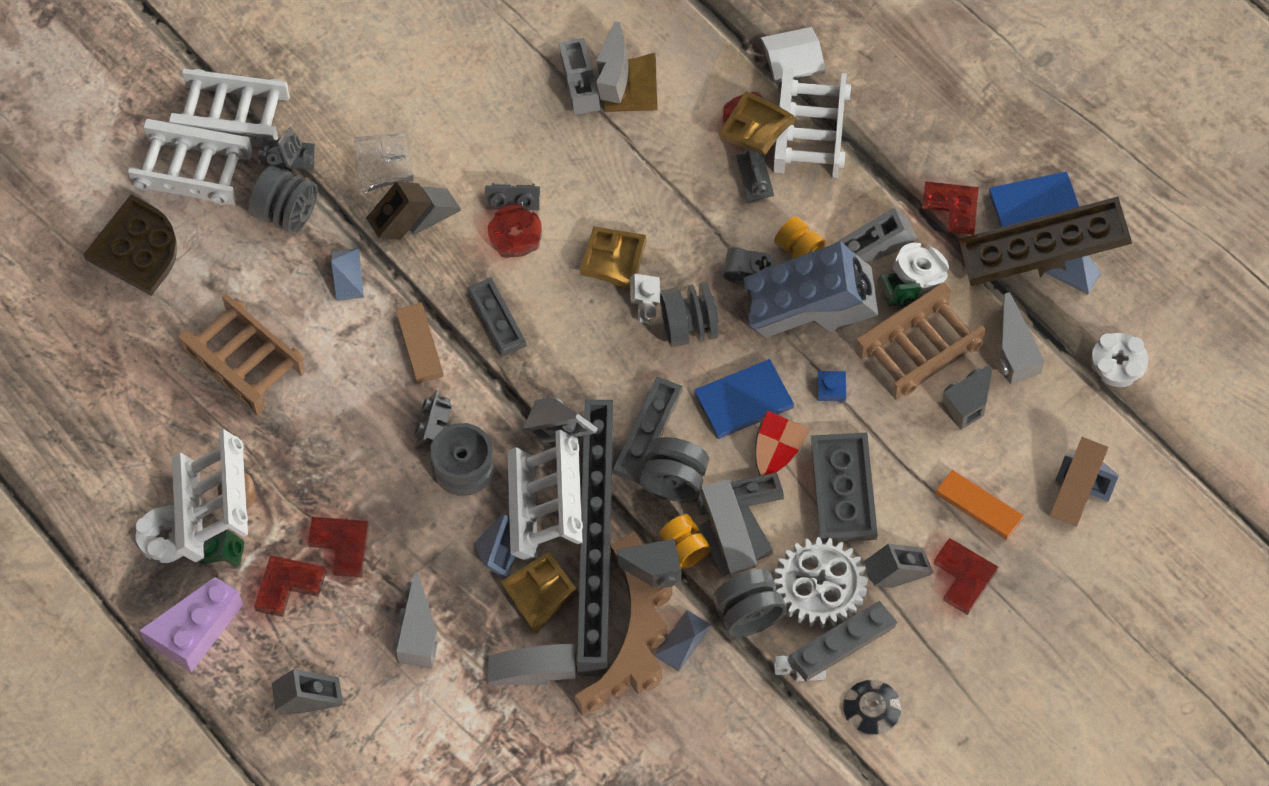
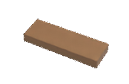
M418 303L396 309L417 384L444 377L423 304Z
M1081 437L1050 514L1051 517L1076 527L1078 526L1108 451V446Z

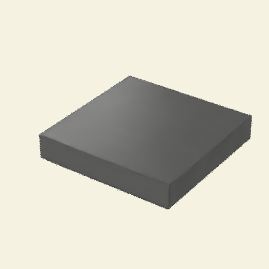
M749 506L739 507L756 561L773 554V548ZM711 520L698 525V533L703 534L711 546L709 555L720 575L723 577L729 574L712 531Z

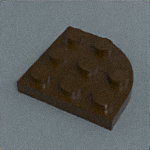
M131 194L83 255L85 260L152 296L175 263L177 240L168 218L159 209Z

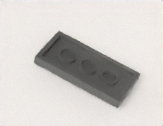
M868 433L811 435L819 537L822 543H826L829 538H832V542L877 540L878 533Z

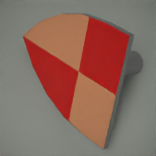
M766 410L758 428L754 450L759 475L777 473L785 467L798 453L810 428Z

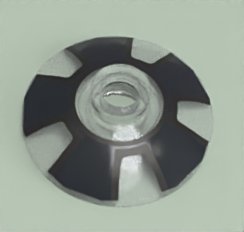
M864 680L858 682L848 690L844 697V717L851 728L861 734L868 736L885 734L896 726L901 716L902 706L897 692L890 685L882 681ZM874 700L878 703V706L870 707L867 702Z

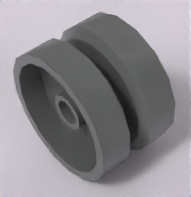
M455 423L443 428L435 436L431 444V462L433 474L438 485L446 492L457 496L472 495L482 491L490 483L494 474L493 448L488 435L481 428L472 424Z
M662 437L651 441L646 456L647 463L643 466L639 481L642 487L649 493L670 501L690 502L698 499L704 481L702 477L705 476L709 462L707 452L698 445L678 438Z
M756 569L737 575L721 585L713 594V602L718 612L725 615L723 623L730 636L741 638L761 632L774 625L787 612V606L782 595L775 592L776 583L768 570Z

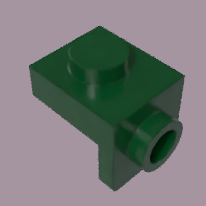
M897 273L881 274L877 280L889 307L910 305L916 300L922 289L920 283L905 284L898 277Z
M225 530L204 541V558L198 562L208 564L226 561L234 567L240 566L245 542L231 531Z

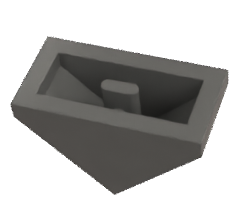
M422 187L431 204L410 228L414 235L461 211V208L447 188Z

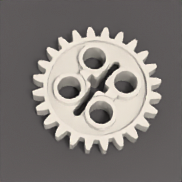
M817 537L816 544L814 545L811 544L809 539H805V547L802 548L798 543H795V553L786 550V559H779L778 566L780 568L775 569V577L778 578L774 580L778 589L776 592L782 595L786 606L790 607L788 616H794L796 613L799 615V624L806 618L809 619V627L811 628L815 621H819L821 628L825 627V621H830L832 626L835 627L838 617L845 622L847 620V612L855 616L857 610L855 606L862 607V597L866 596L867 588L863 587L868 582V577L863 576L866 568L865 566H859L860 556L851 558L853 554L852 548L845 552L842 550L843 542L834 547L832 546V538H829L826 544H822L820 537ZM811 563L814 564L816 568L813 570L805 569L803 565ZM839 569L843 571L845 574L841 576H835L831 573V571ZM819 580L824 581L822 585L818 584ZM800 589H806L810 592V594L802 596L799 595L797 591ZM829 595H834L839 600L835 602H829L825 599V597Z

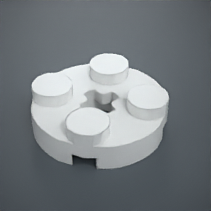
M909 243L900 249L892 265L893 270L905 284L920 283L922 289L919 294L924 291L930 292L946 281L949 269L948 262L938 250L931 246L928 250L920 247L921 243Z
M1124 333L1102 335L1095 345L1091 356V366L1094 372H1097L1102 377L1101 380L1115 387L1132 385L1134 381L1144 375L1148 364V354L1144 348V342L1138 337ZM1121 355L1127 361H1123L1122 365H1119L1117 360L1112 359V357Z
M174 505L155 508L137 521L136 542L141 553L146 558L159 560L160 563H170L183 557L182 554L176 552ZM162 530L172 531L169 533V539L164 540L163 537L157 538Z

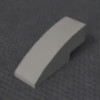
M616 21L596 60L600 75L596 82L600 99L615 103H621L624 95L629 65L620 22Z
M585 39L558 42L574 115L600 111L599 94Z
M729 479L703 486L701 497L730 576L757 567L747 528Z
M575 644L534 646L489 655L488 685H547V680H576Z

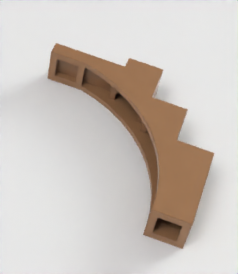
M635 531L610 545L611 558L622 574L630 597L631 617L629 629L624 644L610 669L599 681L575 695L576 707L582 715L588 711L594 712L600 709L605 701L612 696L619 697L623 695L630 685L633 686L638 694L643 690L650 691L654 689L662 679V667L648 648H657L666 640L667 625L654 606H663L670 600L672 586L667 588L660 586L652 587L618 566V549L644 545Z

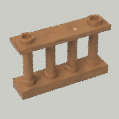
M945 282L856 339L855 352L861 360L868 355L875 356L895 379L896 382L894 383L892 394L895 400L902 395H910L920 383L969 351L973 353L983 345L986 329L980 326L971 332L948 306L951 289ZM935 312L940 313L962 339L949 346L926 320L927 317ZM913 326L919 327L940 353L927 361L905 335V332ZM891 340L893 342L896 341L918 368L905 375L885 352L883 346Z
M225 294L222 296L226 311L199 335L195 334L193 336L185 329L178 335L179 343L185 353L258 416L266 409L263 393L290 368H293L301 376L305 373L304 357L297 349L287 347L250 315L245 305L239 299L233 300ZM234 318L245 326L218 352H211L207 348L206 343ZM253 334L264 343L237 368L233 367L231 369L225 364V359ZM272 351L283 359L256 385L252 384L250 386L244 381V376Z

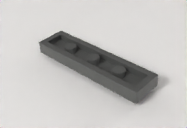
M656 377L613 468L614 475L638 484L640 483L643 466L647 463L646 456L650 442L656 438H661L683 391L682 385Z
M878 601L790 654L788 660L806 682L894 629L897 621L885 606Z

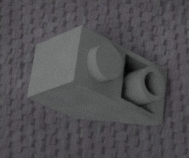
M990 365L983 369L977 368L973 370L966 379L960 383L953 382L944 390L942 406L961 430L984 416L992 374Z

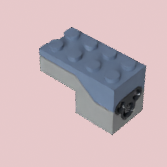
M841 241L744 277L745 290L751 293L752 300L751 313L748 314L749 325L765 338L811 321L817 322L828 332H833L878 315L872 267Z

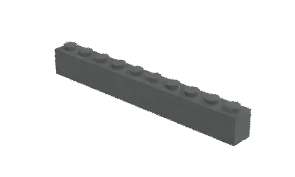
M585 399L584 419L598 429L594 434L584 435L581 513L583 528L580 548L577 666L578 676H604L608 671L614 412L613 400Z

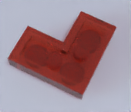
M925 181L922 209L949 211L947 232L974 235L979 187Z
M312 517L308 545L312 548L336 549L333 564V574L335 576L362 577L369 522L364 520Z
M951 538L947 540L934 559V565L956 577L944 595L943 601L968 615L997 573L998 566Z
M270 555L254 605L255 611L283 617L291 591L319 597L327 572L326 567Z

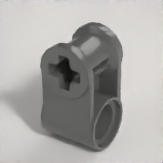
M732 247L727 251L722 277L729 282L744 283V277L763 271L762 269L766 270L774 267L775 260L768 253Z

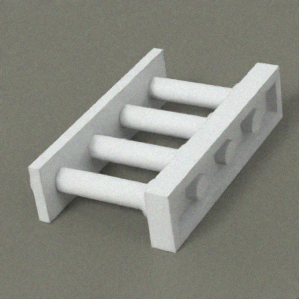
M183 69L182 74L185 85L190 90L184 112L181 114L171 113L169 123L249 137L252 147L261 148L262 138L278 139L276 127L271 125L277 101H289L290 94L287 82L278 79L267 80L205 72L201 69ZM200 90L216 91L209 117L194 116ZM226 93L241 95L236 118L233 121L220 119ZM252 96L267 98L260 124L245 123Z
M783 69L780 107L793 114L794 117L837 119V131L794 128V125L789 126L776 140L774 173H784L785 163L791 164V161L834 164L832 178H838L839 168H844L845 152H840L844 101L850 100L851 84H846L847 74L841 73L840 86L798 83V80H793L794 69ZM797 93L839 97V108L796 105V102H791L792 96H797ZM793 138L835 142V154L795 151L791 147H787V141H793Z
M146 119L144 131L147 141L151 143L142 170L129 168L128 174L132 186L140 190L151 189L210 200L220 205L236 204L234 188L230 186L237 161L240 159L250 160L253 151L249 137ZM163 145L176 147L167 174L152 172L160 148ZM187 150L202 152L193 179L178 177ZM215 154L228 156L219 184L204 181L212 155Z
M224 429L219 431L220 448L196 461L182 453L172 457L176 552L194 562L204 558V541L228 528L243 537L248 535L242 440ZM221 460V471L200 482V471ZM222 483L223 494L201 505V495ZM223 507L224 518L203 529V517Z
M561 430L555 431L556 447L531 455L517 447L508 450L510 550L512 555L527 562L538 559V544L561 536L576 544L582 543L583 525L581 521L579 444L577 438ZM557 458V472L535 480V467ZM558 484V498L536 506V492ZM559 510V524L537 532V518Z

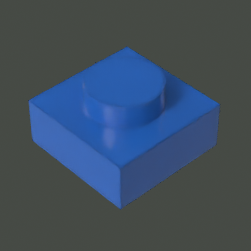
M818 371V401H846V371Z

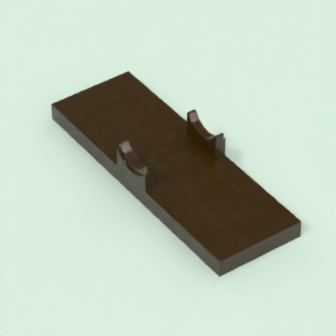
M1118 196L959 239L970 286L1038 269L1040 277L1051 269H1063L1066 271L1065 261L1132 244Z

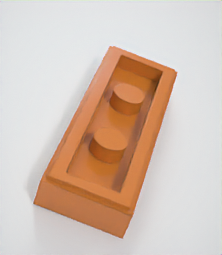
M951 470L936 490L937 496L1006 540L1023 519V514L954 470Z

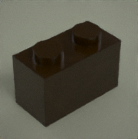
M396 181L366 219L378 238L401 240L430 206L431 201L419 183Z

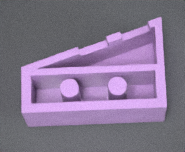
M214 577L139 631L146 645L192 673L243 606L239 591Z

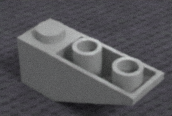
M414 572L412 582H407L405 599H408L406 609L402 608L400 611L399 625L402 626L400 635H395L393 652L397 653L399 663L433 668L439 643L438 635L419 574Z

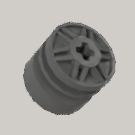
M270 165L262 172L252 190L249 200V213L251 216L268 224L274 222L275 227L284 229V231L294 235L305 226L311 216L317 200V184L310 180H305L301 176L293 177L291 172L276 165Z
M707 282L699 283V296H697L694 285H688L687 298L684 299L678 287L660 290L662 318L670 347L689 344L690 331L693 330L699 342L704 341V328L710 340L718 338V311L714 296H712Z

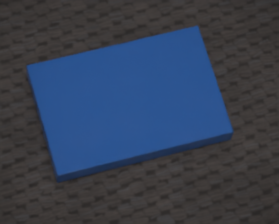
M1067 171L989 188V195L1000 228L1080 207Z
M770 359L694 390V394L717 439L761 422L766 410L778 415L794 408V403Z

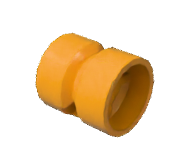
M794 216L785 222L774 238V242L786 253L792 252L791 257L793 259L822 249L826 245V241L814 230L809 231V226L798 216Z
M688 514L672 519L659 532V537L662 541L674 539L682 569L698 564L711 551V546L703 534L698 533L697 525Z

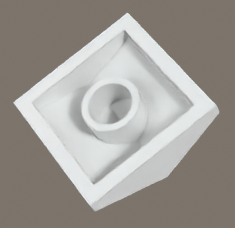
M812 27L761 37L774 83L782 81L783 69H794L793 79L825 72L820 42Z

